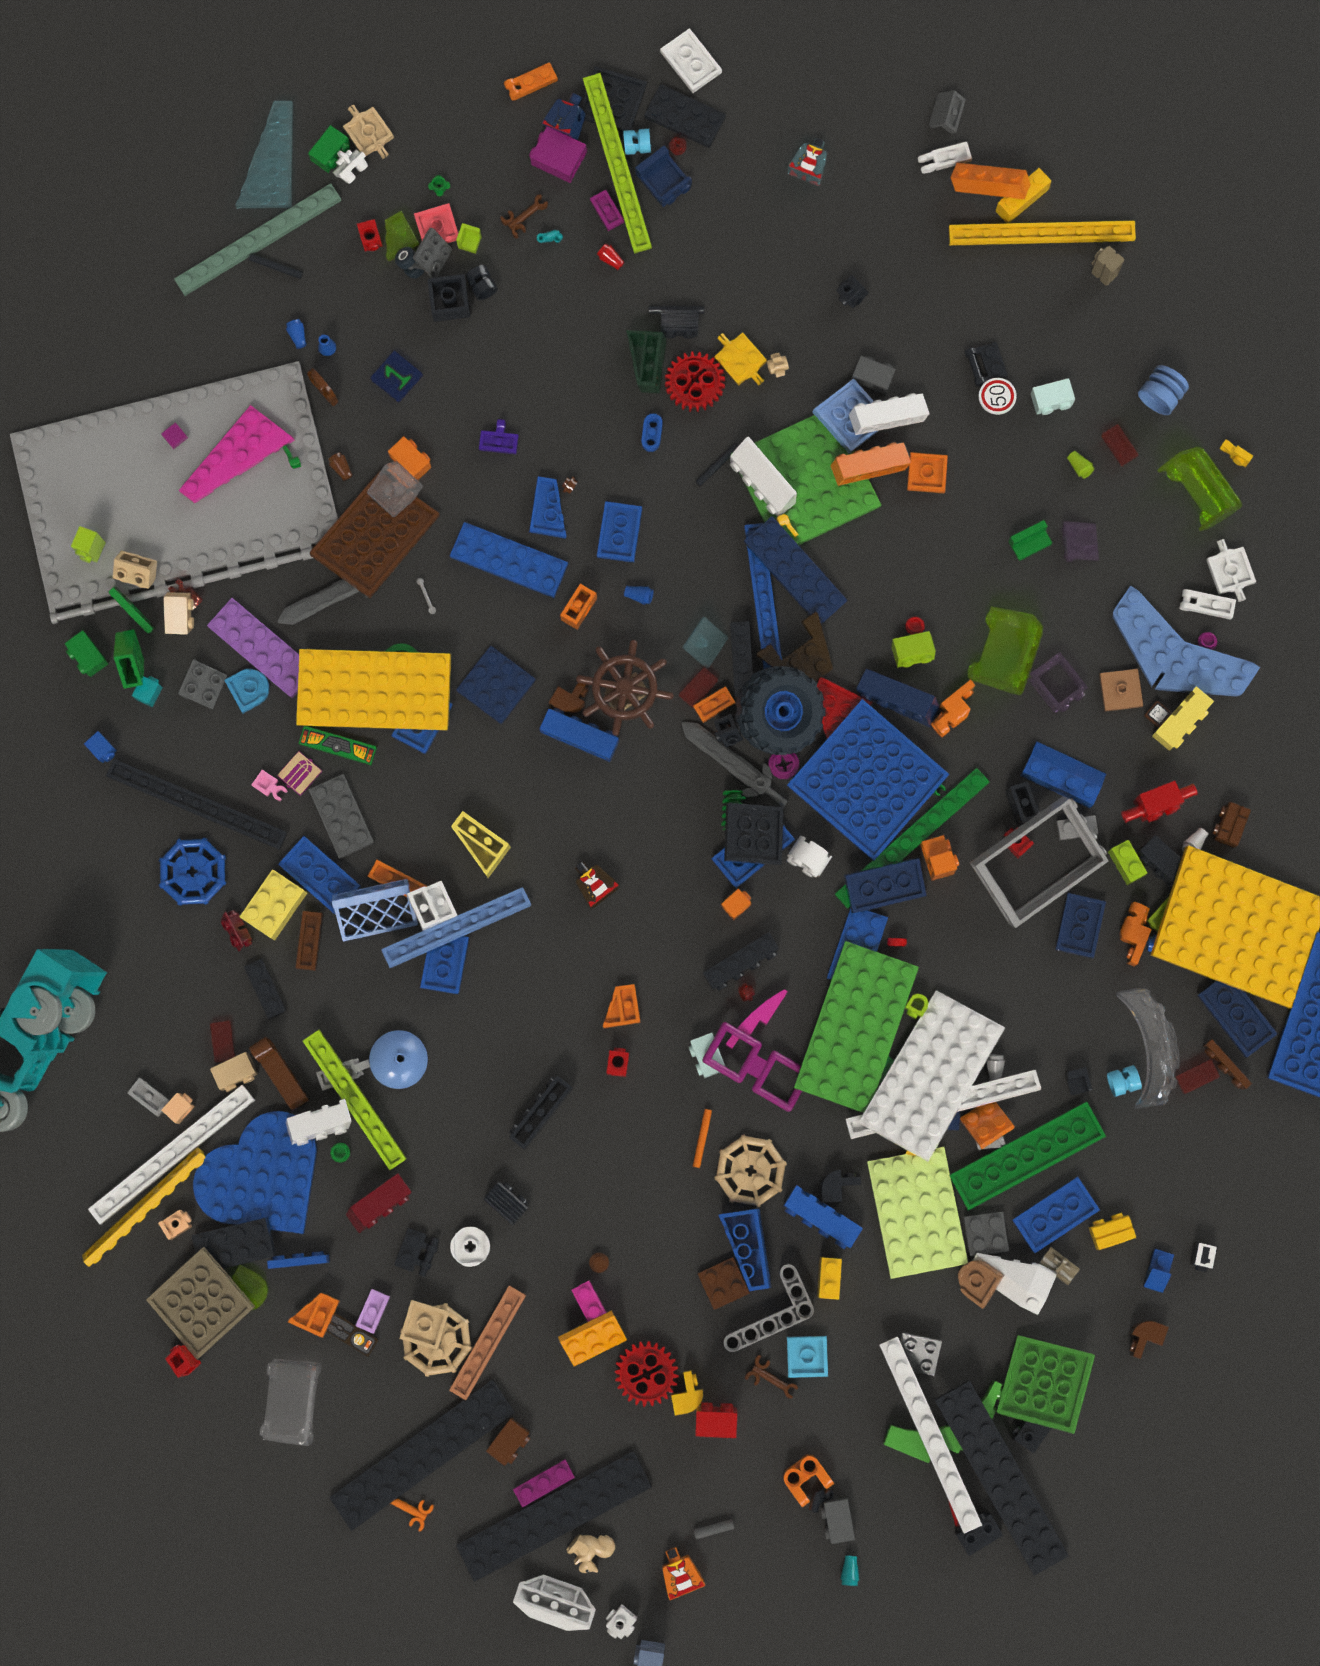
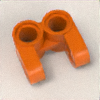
M813 1455L803 1456L799 1461L787 1468L783 1474L786 1486L802 1508L810 1500L800 1486L809 1478L816 1475L826 1490L835 1484L818 1459ZM808 1460L815 1463V1467L811 1471L804 1469V1463ZM792 1472L799 1475V1479L795 1483L788 1481V1475Z

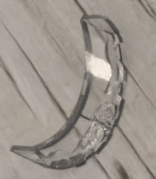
M1133 988L1116 992V996L1133 1014L1140 1028L1146 1051V1080L1142 1094L1134 1105L1135 1109L1166 1105L1172 1089H1175L1178 1080L1175 1079L1176 1069H1179L1180 1066L1179 1049L1172 1022L1167 1021L1164 1015L1165 1008L1161 1003L1155 1001L1150 995L1151 992L1146 988Z

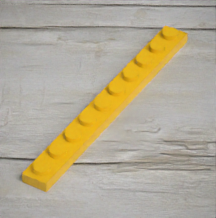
M1135 221L949 225V245L1135 241L1136 239Z

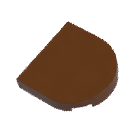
M311 368L307 372L309 380L332 406H335L339 403L336 395L318 372Z

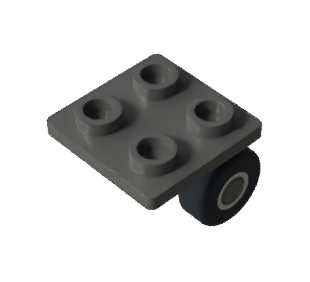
M429 228L417 251L415 252L411 247L400 249L395 255V263L399 268L404 269V273L411 278L416 279L420 277L424 271L431 278H437L452 248L434 228Z

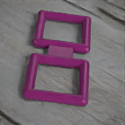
M723 1022L702 1059L703 1063L737 1083L743 1082L746 1074H750L756 1078L752 1087L754 1093L787 1112L792 1111L802 1091L794 1089L788 1102H785L761 1087L776 1060L797 1073L800 1072L801 1065L777 1051H772L767 1061L757 1056L762 1047L760 1041L731 1024ZM726 1031L753 1046L738 1074L712 1059Z

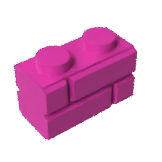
M590 1280L571 1290L588 1322L607 1313Z

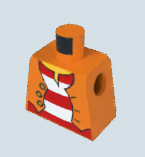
M676 1547L665 1552L669 1563L662 1565L669 1600L705 1586L704 1579L689 1555L680 1558Z

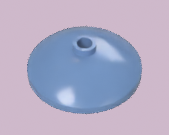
M401 1030L388 1032L378 1038L372 1046L369 1055L370 1069L374 1077L384 1086L393 1089H403L417 1083L424 1075L428 1063L427 1051L421 1040L414 1034ZM398 1055L403 1056V1062L397 1061Z

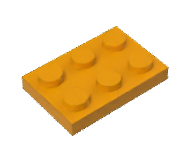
M612 1310L558 1337L573 1366L627 1341Z

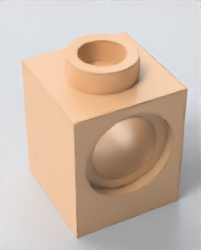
M176 1093L161 1111L174 1123L180 1124L195 1106L191 1103L193 1099L186 1093L183 1095Z

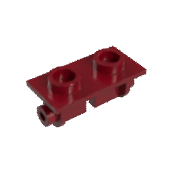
M235 910L230 911L228 914L225 912L221 918L222 927L225 931H228L232 946L236 947L239 952L244 945L248 947L252 944V938L246 928L239 930V927L243 926L244 923L238 912L236 913Z

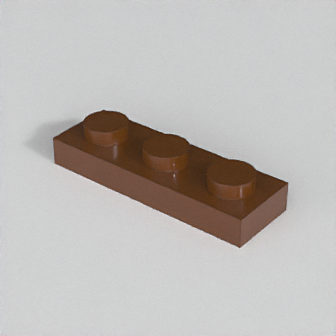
M303 911L296 969L316 971L323 913Z
M1212 1039L1203 1045L1206 1055L1210 1059L1214 1058L1219 1063L1217 1065L1224 1074L1228 1073L1232 1078V1084L1236 1088L1244 1090L1252 1084Z

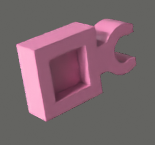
M261 770L252 783L254 788L267 797L272 793L273 797L278 801L282 800L277 795L279 791L288 792L285 787L276 786L279 781L264 770Z

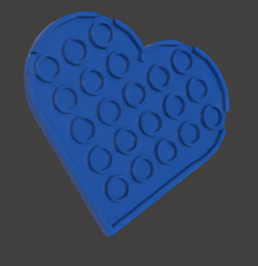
M273 1111L258 1116L244 1129L239 1145H226L214 1149L205 1156L203 1164L196 1169L193 1190L198 1205L204 1213L219 1222L236 1225L268 1217L271 1230L304 1234L317 1154L315 1138L308 1140L309 1143L297 1146V1143L292 1145L286 1126V1119L295 1116L294 1114Z

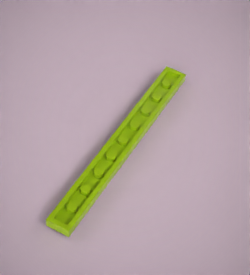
M601 73L583 78L634 254L652 249Z

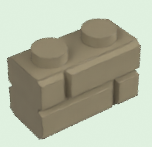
M1110 246L1104 250L1101 248L1091 263L1093 265L1091 273L1096 278H1100L1104 285H1109L1118 276L1124 262V258L1118 253L1115 254L1116 251Z

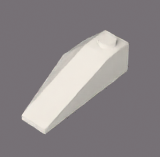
M976 1253L973 1261L980 1260L986 1262L1004 1275L996 1290L1017 1305L1037 1315L1039 1314L1049 1295L1057 1272L1037 1263H1032L1031 1265L1020 1263V1260L1014 1259L1009 1261L1003 1260L998 1256Z

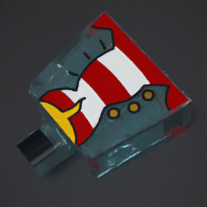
M815 138L812 145L803 143L788 166V174L820 187L828 155L827 151L822 150L825 142Z

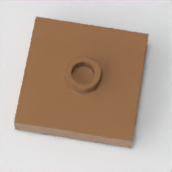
M1138 669L1099 674L1104 712L1143 707Z

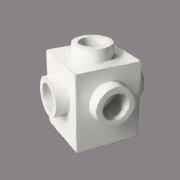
M621 1604L616 1611L612 1609L606 1617L608 1621L606 1623L607 1632L615 1639L617 1637L622 1639L624 1635L628 1637L635 1628L633 1624L637 1620V1616ZM621 1621L623 1625H618L617 1622Z

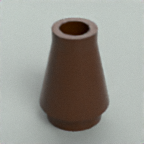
M341 452L334 454L328 459L329 466L343 481L353 476L346 457Z

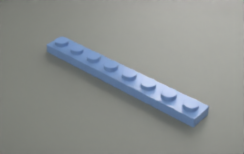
M522 887L381 950L389 968H392L531 906V903Z

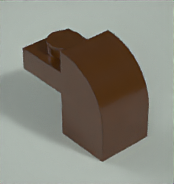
M578 683L572 694L558 687L549 701V706L553 709L557 708L568 715L581 711L585 707V701L581 700V697H586L589 691L588 684Z
M1141 1321L1135 1324L1129 1334L1136 1336V1339H1132L1129 1346L1130 1356L1141 1359L1147 1341L1163 1346L1169 1327L1153 1321Z

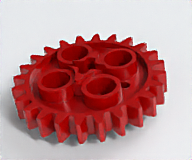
M691 351L690 357L684 353V359L678 356V363L672 361L671 366L673 368H667L669 374L665 375V379L668 380L665 382V387H670L666 390L667 394H671L670 400L676 399V406L681 403L682 410L688 406L689 412L692 411L693 407L699 412V407L701 406L706 410L707 404L713 407L712 400L718 402L719 398L717 395L722 396L723 391L721 389H725V384L721 383L725 381V377L721 376L724 374V370H718L720 363L714 364V357L708 360V354L701 357V352L695 356L693 351ZM692 366H696L698 370L696 372H692L689 370V368ZM705 378H711L713 381L711 383H705L703 380ZM680 380L687 382L684 386L677 384ZM695 391L701 393L699 397H693L691 394Z
M641 1341L639 1348L632 1344L633 1351L626 1348L627 1356L620 1355L623 1362L616 1363V1365L621 1367L614 1372L620 1374V1377L615 1379L617 1382L621 1381L617 1388H624L622 1396L629 1394V1402L633 1398L636 1399L635 1405L642 1401L643 1407H645L647 1401H650L651 1406H654V1400L661 1404L662 1396L668 1399L667 1391L670 1393L674 1392L670 1386H677L673 1378H678L679 1375L673 1373V1371L677 1370L678 1366H672L676 1359H669L671 1352L665 1354V1346L659 1350L657 1342L654 1347H651L650 1341H648L647 1346H644ZM648 1355H654L657 1358L655 1365L649 1366L646 1363ZM630 1364L638 1365L639 1372L632 1375L628 1372ZM659 1365L663 1366L662 1369L651 1373L650 1379L643 1377L634 1383L631 1382V1379L643 1374V1369L646 1368L647 1371H650ZM657 1373H662L665 1375L666 1380L664 1383L658 1384L655 1382L654 1376ZM639 1382L647 1384L648 1389L646 1392L640 1393L637 1390L636 1386Z

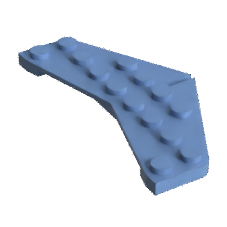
M1132 586L1129 587L1113 611V619L1150 686H1153L1161 673L1164 675L1155 690L1191 693L1197 686L1205 694L1240 696L1260 669L1259 666L1250 661L1185 642L1146 598Z

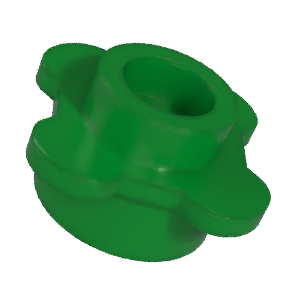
M437 175L428 184V188L433 190L438 197H441L443 192L450 188V183L446 182L441 175Z

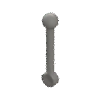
M418 578L416 582L420 585L427 601L428 611L430 614H435L436 608L431 604L423 584L424 580Z

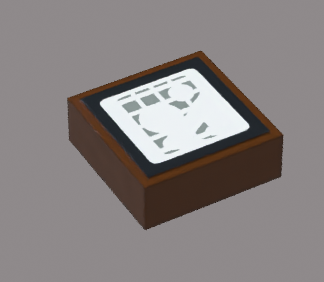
M1156 701L1144 717L1159 728L1172 712Z

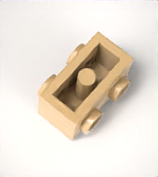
M121 550L114 559L113 579L149 589L156 580L157 561Z

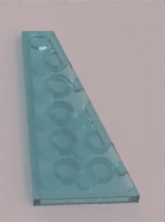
M274 101L267 118L266 127L261 134L259 146L256 148L247 172L248 176L245 184L242 186L241 195L236 202V208L292 207L293 102Z

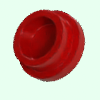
M919 617L909 618L905 626L906 631L910 635L922 633L925 628L924 621Z

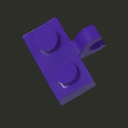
M497 419L496 432L481 430L479 450L517 454L519 435L504 433L506 422L505 420Z

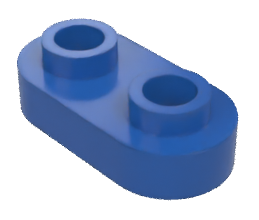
M649 414L644 419L641 442L644 450L648 452H654L660 446L663 423L661 417L657 414ZM651 423H656L657 426H656V427H651L650 424H651ZM652 440L654 444L648 445V441Z

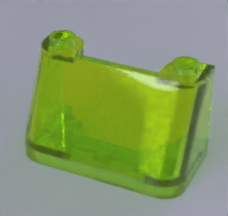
M991 606L990 612L986 615V623L990 628V632L980 662H974L969 666L968 678L1011 694L1021 695L1025 689L1042 638L1043 626L1033 614Z

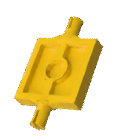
M722 333L717 339L724 347L714 356L717 362L720 363L738 386L751 377L757 385L763 383L764 379L757 372L767 362V359L744 333H741L731 341Z

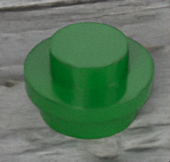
M337 1143L331 1148L330 1154L334 1161L342 1163L349 1158L350 1149L344 1143Z

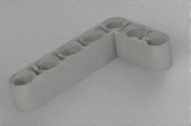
M783 1265L779 1271L780 1278L792 1305L726 1335L723 1342L726 1350L730 1352L738 1351L809 1319L813 1315V1305L798 1271L793 1265ZM787 1267L792 1268L794 1271V1275L790 1279H786L783 1276V1270ZM792 1287H801L802 1294L799 1297H793L791 1294ZM803 1304H807L810 1307L809 1314L805 1316L799 1313V1308ZM785 1312L792 1315L791 1322L787 1324L781 1321V1316ZM768 1320L774 1323V1329L770 1332L763 1329L764 1322ZM754 1329L756 1337L753 1340H748L745 1337L746 1330ZM728 1338H737L738 1345L735 1348L728 1347Z

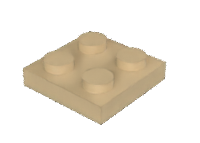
M411 1300L400 1339L438 1350L450 1311Z

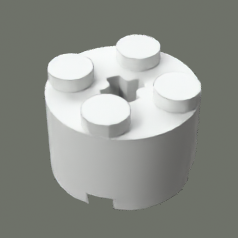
M799 836L787 855V861L793 866L802 867V872L806 875L816 878L821 875L832 856L828 855L825 849L813 841H810L808 844L805 842V837Z

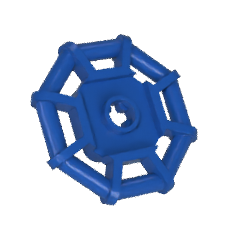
M207 838L195 840L178 839L175 845L162 858H159V887L165 890L177 902V905H206L227 883L225 881L226 856L222 855L212 846ZM185 847H200L198 852L187 853ZM181 850L183 855L177 858L175 863L170 862L176 853ZM204 850H207L215 859L209 861L203 855ZM217 864V878H214L213 866ZM168 865L173 867V878L168 880ZM191 867H194L195 870H198V873H195L194 877H191V874H188V870H191ZM211 881L216 882L206 893L203 889ZM177 883L183 889L181 895L171 886L172 884ZM199 891L200 896L186 897L188 892Z

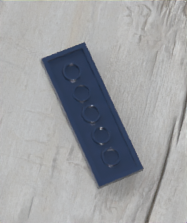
M773 516L743 541L808 615L813 612L818 613L821 624L848 601Z

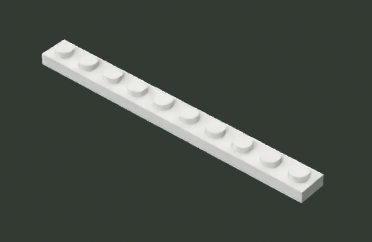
M1036 1070L972 1086L958 1111L1041 1090ZM863 1115L846 1119L851 1139L875 1133L859 1124Z
M241 1085L88 1209L90 1213L102 1225L253 1103L255 1099L245 1086Z
M895 1337L880 1344L879 1346L963 1533L982 1526L899 1338Z

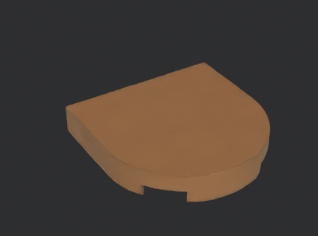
M980 1260L968 1262L958 1273L961 1292L982 1309L986 1307L1004 1277L1003 1274L992 1266Z

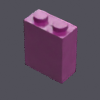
M547 126L545 131H541L539 134L538 144L531 149L529 157L532 166L571 183L587 153L586 144Z

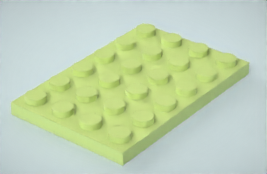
M936 1148L928 1162L917 1155L912 1156L908 1154L868 1161L867 1165L890 1279L967 1264L968 1259L952 1182L949 1176L950 1172L945 1148Z

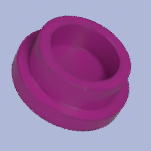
M1204 632L1198 638V645L1213 650L1217 645V638L1211 632Z

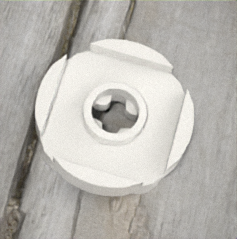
M476 1227L462 1228L451 1240L450 1249L452 1256L463 1266H477L486 1260L490 1252L489 1238L484 1231ZM468 1241H472L473 1244H476V1248L473 1249V1252H469V1249H465V1245H468L469 1243Z

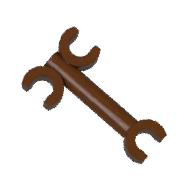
M541 194L535 197L534 204L515 219L513 212L510 210L508 211L510 219L505 220L502 216L500 217L501 223L512 230L514 238H519L516 230L521 229L524 233L526 232L525 226L521 224L538 209L545 210L548 207L547 201L543 204L538 203L542 200Z
M758 1355L755 1358L754 1367L746 1374L745 1379L748 1380L751 1375L756 1376V1381L754 1382L756 1386L760 1382V1377L782 1389L786 1397L792 1399L793 1396L788 1393V1389L793 1387L797 1390V1385L794 1383L787 1384L764 1370L770 1365V1361L767 1360L765 1365H760L759 1359L761 1355Z

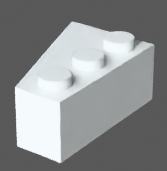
M340 1100L338 1105L331 1107L325 1105L320 1110L307 1111L287 1118L286 1126L292 1145L297 1143V1146L309 1143L308 1140L310 1139L322 1140L327 1138L328 1134L335 1133V1135H340L347 1132L346 1129H349L351 1118L346 1100Z

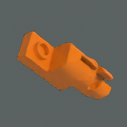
M969 680L941 703V713L931 722L933 729L940 737H944L949 733L950 728L948 725L955 728L968 717L970 708L962 698L966 700L974 693L975 684L972 680Z
M1137 902L1131 903L1128 912L1132 916L1125 918L1120 930V940L1134 946V948L1130 947L1126 956L1129 959L1127 964L1134 967L1138 965L1152 930L1143 926L1146 925L1150 908Z

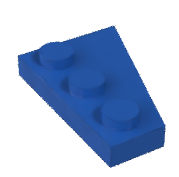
M538 476L529 532L566 539L557 480Z

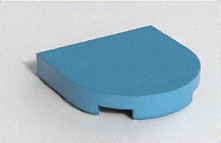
M244 669L224 680L242 713L263 703L269 694L270 686L268 679L258 670Z

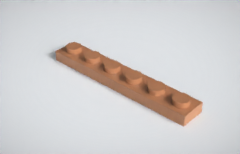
M510 1285L508 1286L449 1391L467 1400L525 1299L526 1295Z

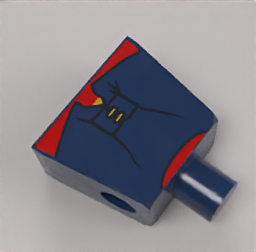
M572 93L568 102L561 99L556 100L541 124L545 128L548 126L578 140L585 119V112L578 106L582 98Z

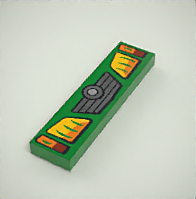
M304 726L298 743L302 746L371 766L377 751L376 746Z

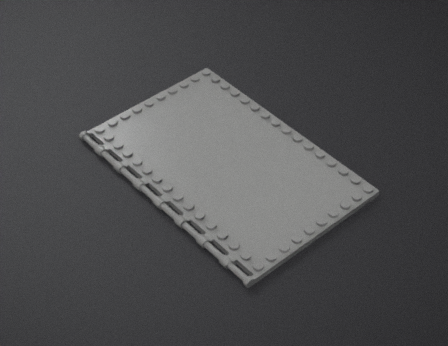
M299 361L10 434L52 624L59 623L60 620L80 615L88 616L95 614L96 611L120 606L115 599L97 604L93 602L94 600L111 596L108 591L115 586L131 602L155 596L157 598L163 597L168 592H175L190 587H202L206 583L226 578L242 577V574L265 568L267 570L277 568L278 565L301 559L303 561L312 559L313 557L310 556V551L313 549L312 545L317 544L338 520ZM250 405L294 438L295 441L286 444L293 457L299 456L301 467L291 468L288 457L281 447L276 453L273 452L265 457L262 462L241 475L230 479V482L219 486L214 492L195 504L179 492V489ZM176 422L188 439L173 450L161 433ZM79 526L97 532L106 542L97 563L93 561L87 563L80 560V556H77L71 548ZM299 548L301 549V552L276 558L275 555ZM121 550L157 561L156 580L151 585H154V589L130 595V591L141 588L137 585L113 579L114 559ZM264 557V561L242 567L239 566V563ZM224 567L228 568L227 571L203 576L204 572ZM191 576V580L171 585L166 584V582ZM81 604V608L57 613L58 609Z

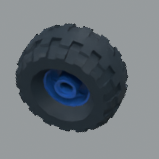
M785 666L769 667L753 674L741 687L742 691L739 697H737L735 704L737 705V713H735L736 722L740 726L742 736L753 747L766 753L787 755L802 751L804 747L809 746L815 740V736L818 732L820 733L823 727L822 720L823 716H825L826 708L823 707L824 697L822 691H819L816 686L817 683L804 672Z

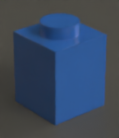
M99 731L84 743L102 763L112 760L115 756L114 753L117 752Z

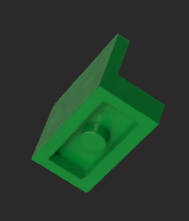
M1044 520L1010 537L1008 542L1019 561L1052 545V541L1046 532L1048 526Z

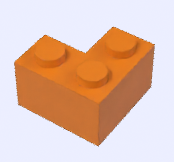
M944 835L921 842L920 846L931 881L953 875L956 872L959 861L957 856L953 855L952 851H950V842L948 839L945 840Z

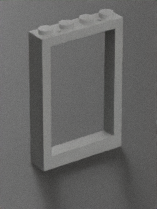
M1062 796L970 862L1006 921L1014 928L1108 862L1105 856L1107 855L1106 850L1101 845H1098L1096 834L1091 829H1088L1086 818L1078 813V806L1072 798L1069 799ZM1062 809L1091 854V857L1014 911L985 863Z

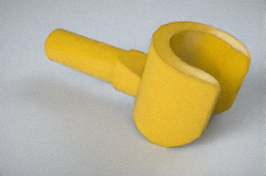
M786 514L776 518L781 526H787L794 537L799 535L792 527Z

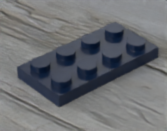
M919 858L844 875L851 913L926 896Z
M1215 981L1197 995L1245 1058L1277 1035L1276 1031L1244 991Z

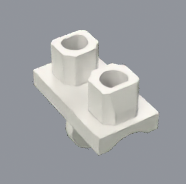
M350 150L346 153L339 151L337 153L339 159L336 161L338 167L333 171V174L350 184L355 179V175L351 172L354 167L360 172L368 167L364 159L366 155L358 150H355L353 153Z

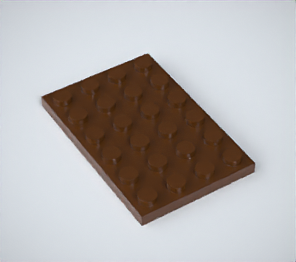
M379 471L310 551V556L371 598L438 519L439 513Z

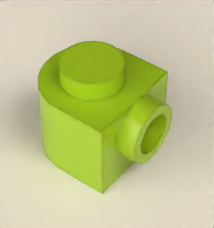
M922 994L913 995L905 1006V1009L908 1010L906 1014L914 1019L923 1017L928 1008V1000Z

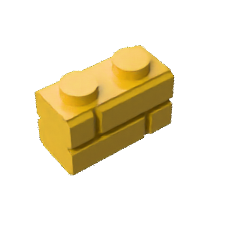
M1122 1213L1111 1216L1112 1220L1104 1222V1219L1092 1222L1093 1226L1089 1227V1231L1096 1250L1136 1238L1129 1215L1123 1216Z

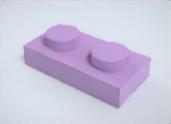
M371 1289L356 1326L374 1334L390 1296Z

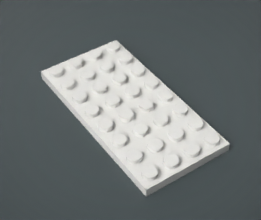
M935 991L928 1003L927 1010L912 1030L861 1117L859 1124L928 1162L1005 1027Z

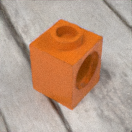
M737 889L721 904V907L735 920L751 906V897L745 890L741 892Z

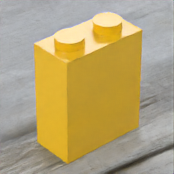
M820 1257L818 1298L839 1300L842 1259Z

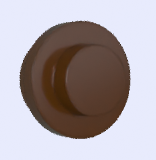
M574 476L565 479L562 484L564 488L562 492L569 494L578 483Z
M603 1253L592 1255L589 1261L590 1268L597 1273L604 1272L609 1266L608 1257Z

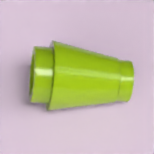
M1073 451L1067 457L1077 475L1083 479L1091 475L1095 469L1093 463L1076 451Z

